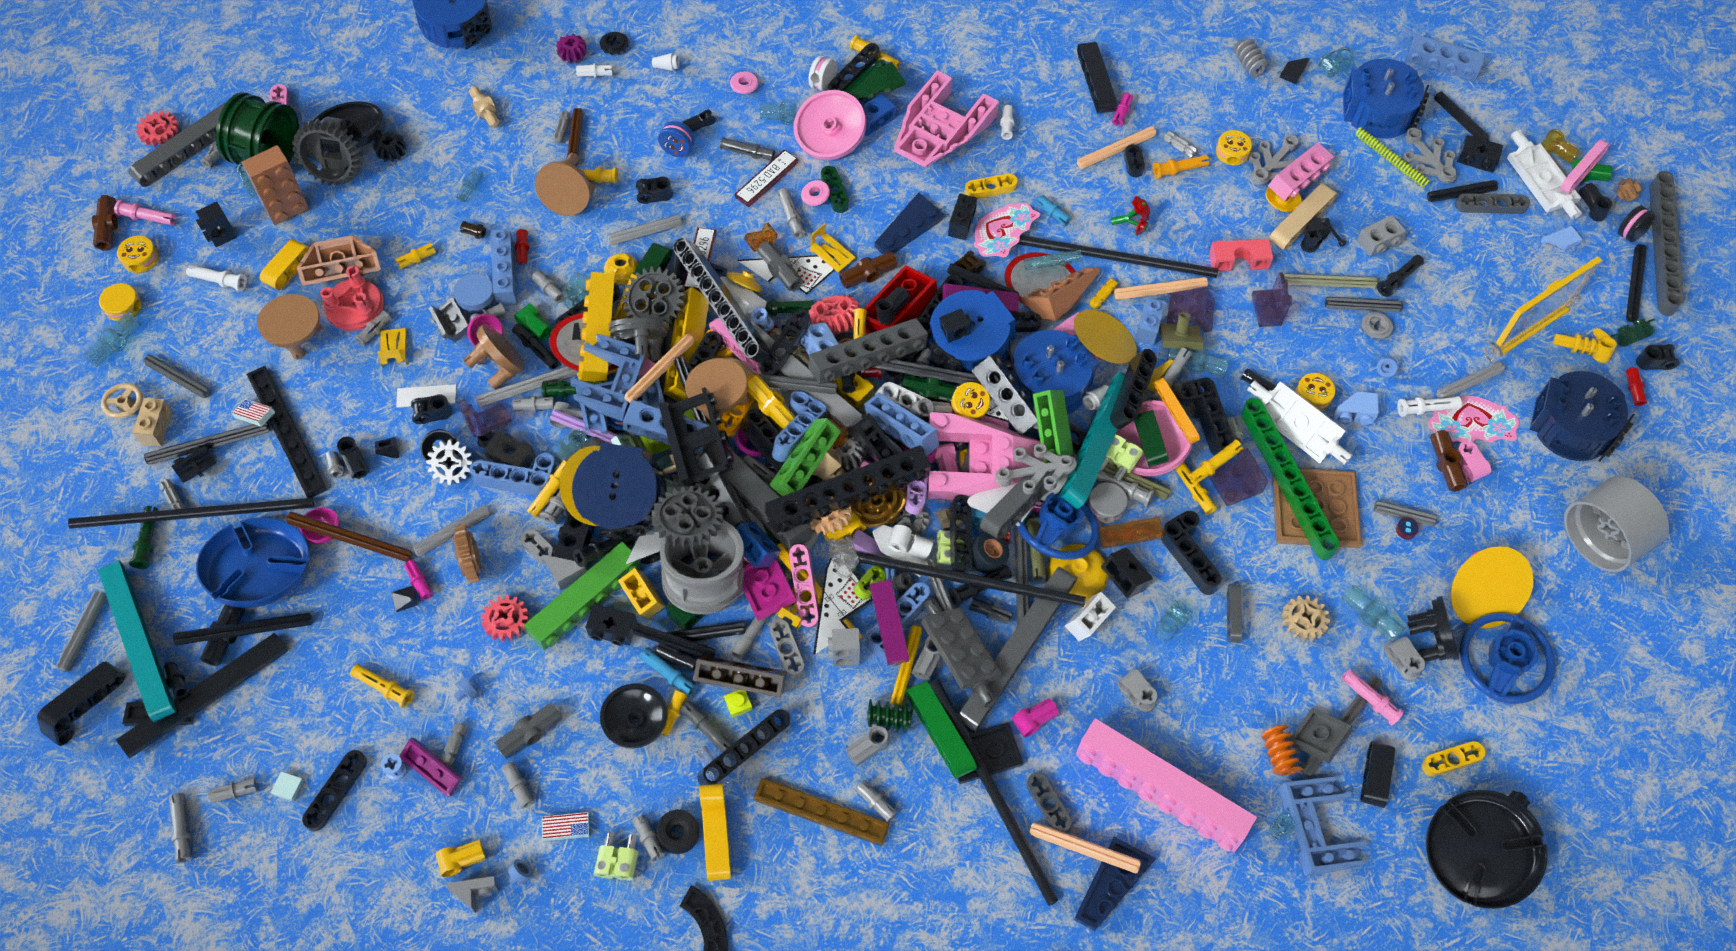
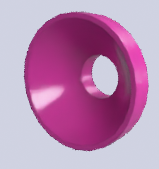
M480 314L470 321L467 335L472 345L475 346L480 342L477 338L476 330L478 326L483 324L491 326L503 336V326L497 317L490 314Z
M315 508L304 515L340 527L337 514L329 508ZM300 528V532L305 539L312 544H324L334 539Z

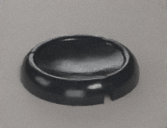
M1472 790L1450 798L1433 815L1427 829L1426 855L1432 873L1447 892L1460 901L1475 907L1496 909L1509 907L1523 901L1540 884L1546 870L1548 857L1547 844H1543L1542 840L1544 833L1536 818L1517 800L1496 791Z

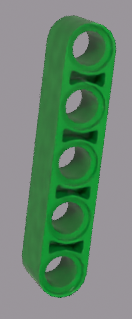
M924 681L906 689V695L912 707L914 706L917 716L953 777L958 779L976 770V763L929 683Z

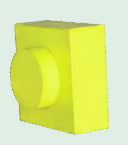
M737 690L724 695V700L732 718L753 710L746 691Z

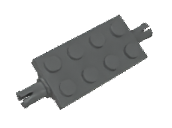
M935 598L932 601L931 599L927 600L924 603V607L928 611L929 616L923 617L921 623L961 690L970 688L974 693H977L985 708L988 707V704L990 707L993 706L997 699L988 686L992 681L1000 679L1002 673L961 607L943 612Z

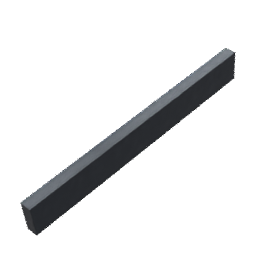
M266 366L247 373L246 375L260 403L272 407L275 411L269 422L306 497L312 498L327 491Z
M273 633L191 688L186 697L175 699L174 704L177 712L156 722H153L148 717L117 738V743L128 758H132L288 651L287 647Z

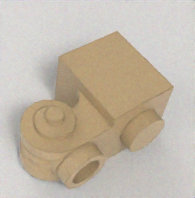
M830 447L813 472V475L819 476L825 481L844 474V469L840 468L842 466L841 455Z

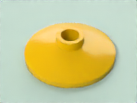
M1269 186L1266 189L1268 202L1280 211L1293 212L1302 203L1299 193L1294 198L1290 196L1284 201Z
M743 270L742 273L727 272L726 276L738 285L752 291H762L760 284L753 279V273Z

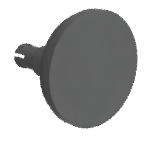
M626 318L610 322L608 330L611 331L613 339L626 343L635 342V356H640L641 348L642 356H648L649 345V360L657 363L661 359V345H663V338L667 336L669 331V324L665 321L651 318Z

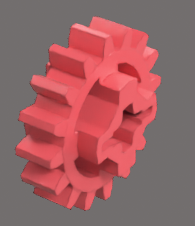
M161 110L159 114H156L155 111H153L151 116L145 114L147 118L140 119L141 123L137 124L138 129L136 130L142 142H145L147 146L152 144L153 147H156L157 144L161 146L164 142L173 138L174 134H179L178 128L180 126L174 115L171 116L170 112L164 114L163 110Z
M506 595L505 600H502L498 596L497 602L490 600L491 606H484L486 614H481L483 620L481 625L485 629L487 636L491 635L493 640L499 637L501 642H504L505 638L508 637L510 641H513V635L520 637L519 631H526L524 623L529 621L527 616L529 612L525 608L524 602H519L517 597L511 600L509 595Z

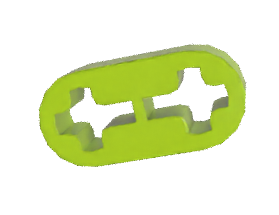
M879 566L870 567L854 587L856 596L863 600L869 599L872 596L870 583L884 581L886 578L884 570ZM873 575L877 577L875 581L872 579ZM865 585L869 587L866 591L863 589Z

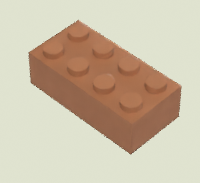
M278 145L241 162L265 212L274 226L309 209L291 167Z

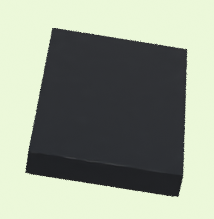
M1009 722L969 734L991 775L1023 766L1024 763ZM976 770L957 780L960 785L980 778Z

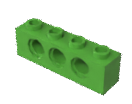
M827 418L814 419L770 483V486L781 496L803 489L841 431Z

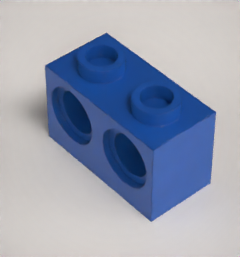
M756 522L740 523L736 530L743 541L744 557L755 569L771 566L781 552L779 547Z

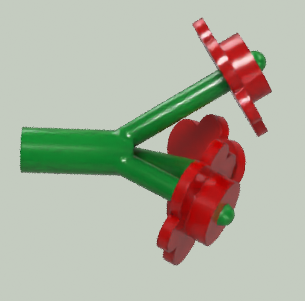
M1135 196L1131 202L1134 209L1127 215L1111 218V224L1116 225L1125 222L1137 226L1135 232L1136 236H1138L1147 229L1148 222L1146 220H1149L1150 208L1144 199ZM1139 214H1141V217H1142V218L1139 220V222H1136V221L1130 219V218L1135 217V216H1137V215H1139Z

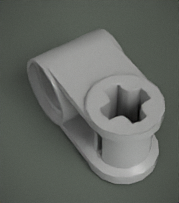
M1403 636L1384 647L1386 656L1395 665L1404 679L1413 681L1419 677L1420 672L1425 667V661L1407 637Z
M1133 669L1117 681L1120 691L1130 699L1139 711L1146 713L1154 709L1157 692L1146 681L1139 670Z

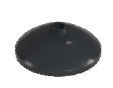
M639 683L626 684L615 689L607 696L600 710V724L606 737L614 744L630 749L641 748L654 742L665 729L668 718L667 706L661 694L654 688ZM633 719H639L638 723H632Z

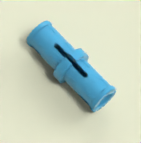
M1045 195L1038 198L1036 205L1046 211L1050 218L1053 217L1064 227L1069 224L1070 221L1068 219L1071 220L1072 217L1061 210L1058 204L1051 202Z

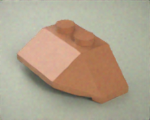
M350 235L312 243L298 264L297 269L301 284L305 286L348 277L346 269L350 266H354V269L356 266L360 274L379 271L381 267L376 250L355 236Z

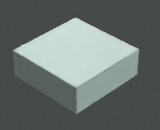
M281 772L271 794L294 802L304 780Z

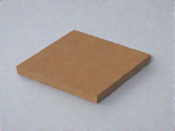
M1300 469L1337 536L1339 547L1360 548L1362 542L1355 472ZM1272 474L1276 543L1311 545Z

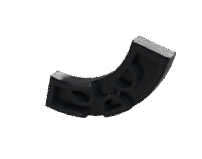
M691 885L680 904V908L690 914L698 924L704 941L703 951H728L727 934L722 917L713 902L699 889Z

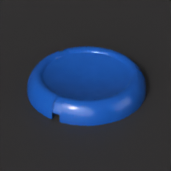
M251 518L240 521L241 526L234 528L232 524L215 533L205 543L196 562L198 580L203 589L212 598L232 607H260L280 600L298 586L309 564V548L305 537L296 527L279 519Z

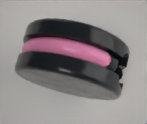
M1642 205L1637 206L1622 221L1618 234L1631 243L1637 241L1649 229L1654 221L1655 214L1648 211Z

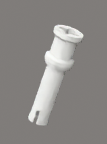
M189 265V268L186 270L188 277L219 283L224 288L232 287L237 291H243L247 285V277L244 274L235 275L227 270L219 272L194 265Z
M1459 396L1424 400L1421 397L1407 401L1399 399L1397 408L1399 415L1405 417L1407 414L1422 415L1427 411L1460 409L1462 401Z

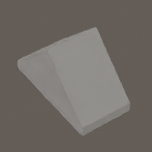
M544 556L546 567L560 590L569 587L588 571L587 565L579 567L572 560Z

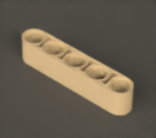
M1321 183L1275 228L1269 237V241L1284 251L1288 249L1309 227L1315 216L1319 217L1334 202L1338 193L1324 183Z

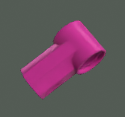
M1047 698L1030 709L1024 708L1011 719L1023 737L1026 738L1034 734L1041 725L1057 717L1059 711L1054 701Z

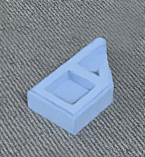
M1569 226L1543 237L1541 242L1543 244L1557 245V248L1566 250L1580 244L1583 239L1572 226Z

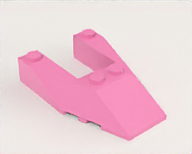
M936 71L909 103L894 152L926 168L988 128L997 117L999 101L983 93L964 117L941 105L951 93L952 78Z
M930 412L928 424L937 429L939 441L969 442V473L929 471L927 499L953 500L957 495H964L969 499L970 496L978 492L1001 488L996 483L995 474L1000 468L1004 467L1009 470L1031 467L1028 464L1014 460L1013 452L1016 448H1024L1027 455L1044 462L1043 458H1038L1034 455V446L1041 444L1040 440L1026 435H1019L1015 431L989 422L952 413ZM1023 477L1012 479L1010 485L1017 484Z

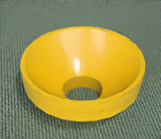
M618 253L607 259L604 272L615 274L614 283L625 285L628 284L631 274L634 273L639 264L632 255ZM618 260L626 261V264L623 266L615 265Z

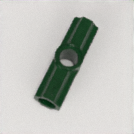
M904 376L902 383L903 388L934 402L949 403L947 399L951 400L957 389L953 387L954 385L944 384L936 378H926L924 380Z

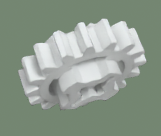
M451 439L448 440L447 444L443 440L440 441V447L434 445L432 448L435 452L428 453V456L432 457V459L426 461L427 464L432 466L428 469V472H435L432 478L435 479L439 476L440 483L447 480L448 485H451L452 480L459 483L460 476L466 479L465 471L470 472L468 465L473 463V460L468 459L472 453L465 452L467 446L465 445L461 448L459 446L460 441L452 444ZM445 449V455L436 458L438 453ZM455 450H457L462 455V457H458L455 454ZM448 457H451V461L456 462L453 463L451 467H449L448 463L443 462L446 461ZM463 466L462 470L454 475L455 468ZM437 467H441L445 471V474H443Z

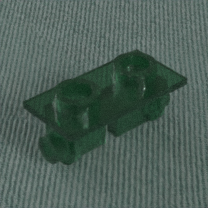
M1645 318L1634 321L1632 322L1634 326L1630 327L1628 324L1617 329L1618 333L1611 335V337L1617 336L1618 345L1626 347L1637 342V338L1639 341L1652 336L1655 330L1649 322L1655 319L1646 321Z

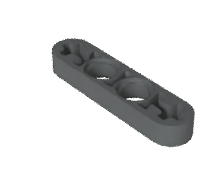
M1465 193L1459 195L1455 202L1456 209L1464 213L1523 214L1530 205L1528 197L1509 194ZM1479 201L1486 202L1488 206H1482ZM1502 201L1506 206H1500L1497 202Z

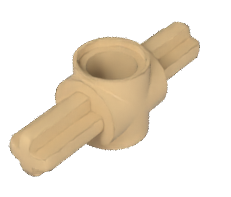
M472 86L469 93L473 98L472 105L478 118L486 119L490 127L496 128L500 121L495 115L496 108L491 97L482 94L478 87Z

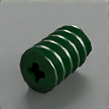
M870 699L866 718L868 727H872L874 722H876L877 726L881 727L885 723L886 730H890L891 726L894 725L895 732H898L902 726L903 732L907 733L911 727L914 706L908 712L907 705H904L899 710L898 703H895L893 708L890 709L889 702H886L884 707H881V702L878 700L875 706H873L872 699Z

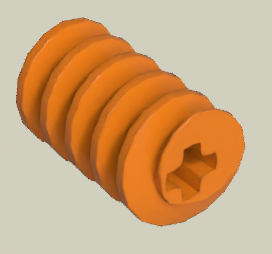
M1286 725L1272 727L1261 736L1266 741L1264 744L1265 748L1269 749L1267 755L1271 758L1270 764L1275 766L1273 767V773L1282 776L1295 774L1302 770L1301 766H1294L1300 760L1299 758L1291 757L1297 751L1296 749H1289L1294 742L1286 741L1291 736V733H1283V730L1288 728Z

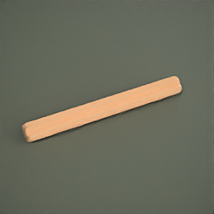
M1150 126L1077 160V165L1080 169H1084L1125 150L1128 145H1137L1156 136V129Z
M1206 277L1116 288L1114 296L1116 300L1204 289L1207 288L1208 281Z
M690 334L684 335L625 394V400L631 403V400L636 401L675 362L674 360L680 357L693 344L694 338Z
M1033 822L1031 825L1030 835L1133 873H1138L1141 861L1139 859Z

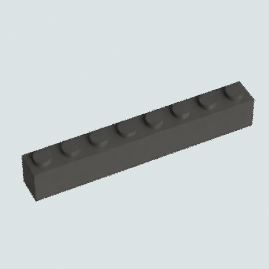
M714 442L706 445L703 454L708 453L715 456L719 463L722 464L723 460L718 443ZM727 444L728 450H731L734 456V462H732L734 469L725 472L743 506L746 509L748 508L758 521L789 551L794 545H803L811 539V526L809 523L806 525H796L787 532L780 531L774 533L765 514L766 502L782 496L779 493L776 494L767 481H762L753 468L750 469L741 456H737L730 445ZM787 511L788 514H795L794 511Z

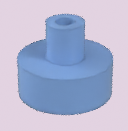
M1384 356L1378 361L1377 371L1381 376L1391 377L1397 372L1398 362L1395 358Z
M464 678L456 683L459 691L454 696L458 701H461L465 696L472 700L478 694L474 687Z
M516 859L508 868L509 882L514 885L517 882L525 884L533 875L531 866L523 860Z

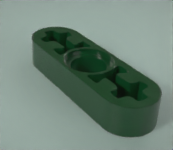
M825 166L821 169V181L825 182L829 188L838 187L840 189L837 192L830 190L828 199L832 209L837 213H844L849 208V199L838 171L833 166ZM826 174H830V176H832V180H831V181H830L829 176L826 175ZM837 198H840V202L843 205L837 203Z

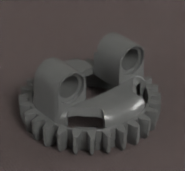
M326 117L321 121L319 119H316L315 122L310 120L298 129L292 142L294 145L292 150L297 152L294 157L300 159L297 164L304 166L302 170L306 169L309 172L308 176L311 174L315 176L314 180L321 179L322 184L327 181L329 186L332 183L335 186L339 184L344 185L346 182L349 183L357 176L361 170L360 166L363 164L360 161L363 155L358 154L361 148L356 147L357 141L351 140L353 135H347L348 130L346 129L347 125L344 119ZM321 139L338 141L341 152L328 151L324 155ZM310 156H313L322 165L323 168L321 170H318V167L308 160Z

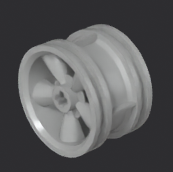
M724 520L721 523V530H717V536L710 535V542L703 539L702 546L695 542L694 548L689 543L686 544L685 548H682V543H678L674 547L672 540L669 543H665V537L661 540L660 561L663 591L667 599L683 611L693 614L719 612L733 604L743 589V541L739 532ZM708 552L715 553L721 557L713 563L707 558ZM690 554L694 558V562L690 565L680 561V559Z

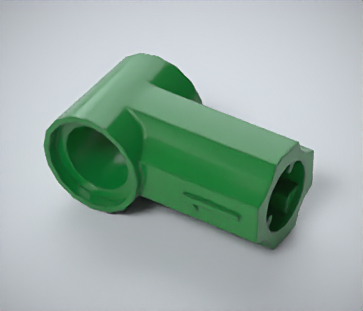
M1583 158L1576 159L1572 162V170L1580 163V161ZM1596 164L1580 183L1589 180L1609 181L1613 171L1612 166Z
M529 303L514 315L516 322L523 324L539 340H546L550 337L553 330L552 326L540 316L538 310Z

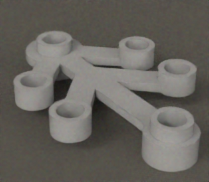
M1417 128L1408 129L1405 135L1406 142L1415 145L1424 156L1407 151L1403 156L1404 162L1411 164L1415 161L1433 165L1436 168H1429L1423 164H1418L1414 173L1418 171L1416 176L1421 173L1419 177L1428 174L1438 177L1444 183L1454 182L1457 175L1452 165L1456 154L1450 150L1446 151L1443 156L1445 165L1440 162V155L1444 141L1441 138H1435L1431 144L1433 148L1432 153L1420 140L1422 136L1421 131Z
M1289 134L1284 137L1281 149L1273 158L1270 152V143L1268 141L1260 142L1258 150L1263 153L1266 164L1264 168L1261 167L1259 161L1260 154L1255 151L1250 153L1248 161L1253 164L1254 168L1251 174L1253 183L1257 185L1267 184L1269 180H1273L1279 173H1270L1271 170L1284 169L1296 160L1280 161L1288 151L1296 149L1299 140L1295 135Z
M1044 444L1034 446V455L1038 458H1045L1051 461V463H1044L1027 455L1024 448H1016L1013 452L1014 460L1028 464L1031 467L1009 470L1004 467L1000 468L995 474L996 483L1001 487H1007L1014 478L1034 475L1031 480H1026L1023 483L1024 493L1033 494L1036 491V486L1047 472L1055 471L1052 476L1044 478V488L1046 490H1054L1057 482L1063 475H1069L1075 470L1076 460L1070 455L1058 456L1047 451Z

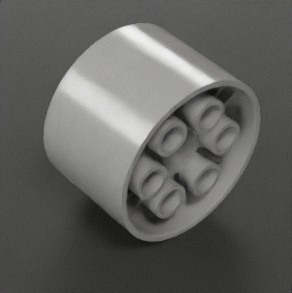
M1623 476L1609 478L1569 505L1564 514L1565 529L1575 549L1592 565L1608 572L1623 571L1662 544L1669 533V522L1666 512L1656 496L1641 483Z

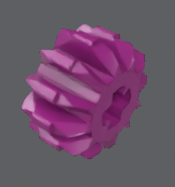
M573 33L569 36L566 34V37H560V41H557V55L563 62L567 61L570 64L574 61L577 63V60H583V57L586 56L587 46L581 35L576 36Z

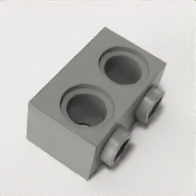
M1391 215L1363 228L1357 242L1371 257L1377 253H1383L1392 246H1398L1403 241L1402 238L1406 230Z
M859 628L832 629V637H828L829 659H833V667L859 665Z

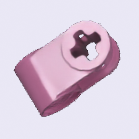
M1463 441L1457 451L1461 454L1460 464L1466 480L1474 482L1491 473V466L1483 457L1477 445L1471 441Z

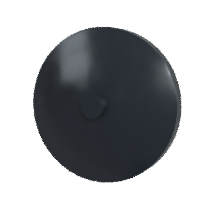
M361 101L333 106L323 111L313 120L314 122L316 119L321 121L326 117L344 119L347 125L346 129L348 130L347 135H353L351 140L358 142L356 145L358 148L375 140L385 127V119L380 108L372 103ZM321 139L324 151L341 152L338 141Z

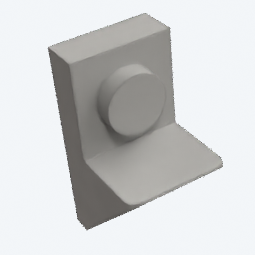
M494 876L446 883L450 893L474 913H476L475 895L487 897L491 896L492 892H499L498 881Z

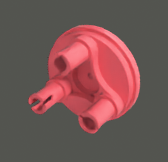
M350 266L346 269L349 280L338 283L332 289L329 287L323 288L320 291V295L324 301L325 315L333 326L345 331H357L364 329L369 321L372 322L384 310V298L380 289L373 283L365 280L360 275L359 269L356 266L355 269L354 266Z

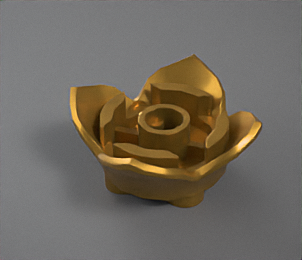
M883 475L886 478H892L890 475ZM894 488L885 495L873 496L864 503L857 502L850 507L855 514L861 517L860 522L862 525L877 527L894 524L906 503L907 497L903 489Z

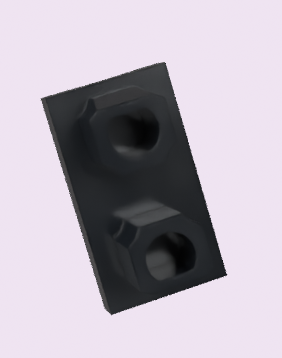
M198 446L192 450V454L185 458L179 457L173 461L174 465L171 467L183 483L196 475L204 476L202 472L216 464V461L205 446Z

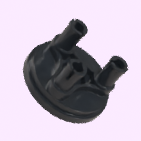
M1438 596L1437 599L1431 600L1433 608L1427 609V612L1407 615L1410 635L1427 631L1434 632L1437 641L1435 647L1417 650L1425 662L1436 659L1440 661L1449 659L1459 660L1443 596Z

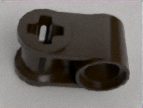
M972 250L968 251L954 263L976 274H980L986 266V262L977 258ZM962 280V286L965 285L967 281Z

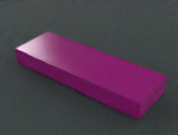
M415 738L409 739L399 755L405 763L447 797L453 795L463 779L461 775Z

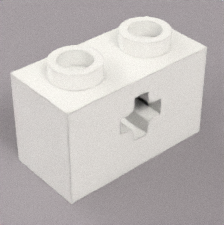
M1102 592L1091 596L1085 602V606L1081 607L1064 626L1078 641H1081L1091 636L1116 607Z

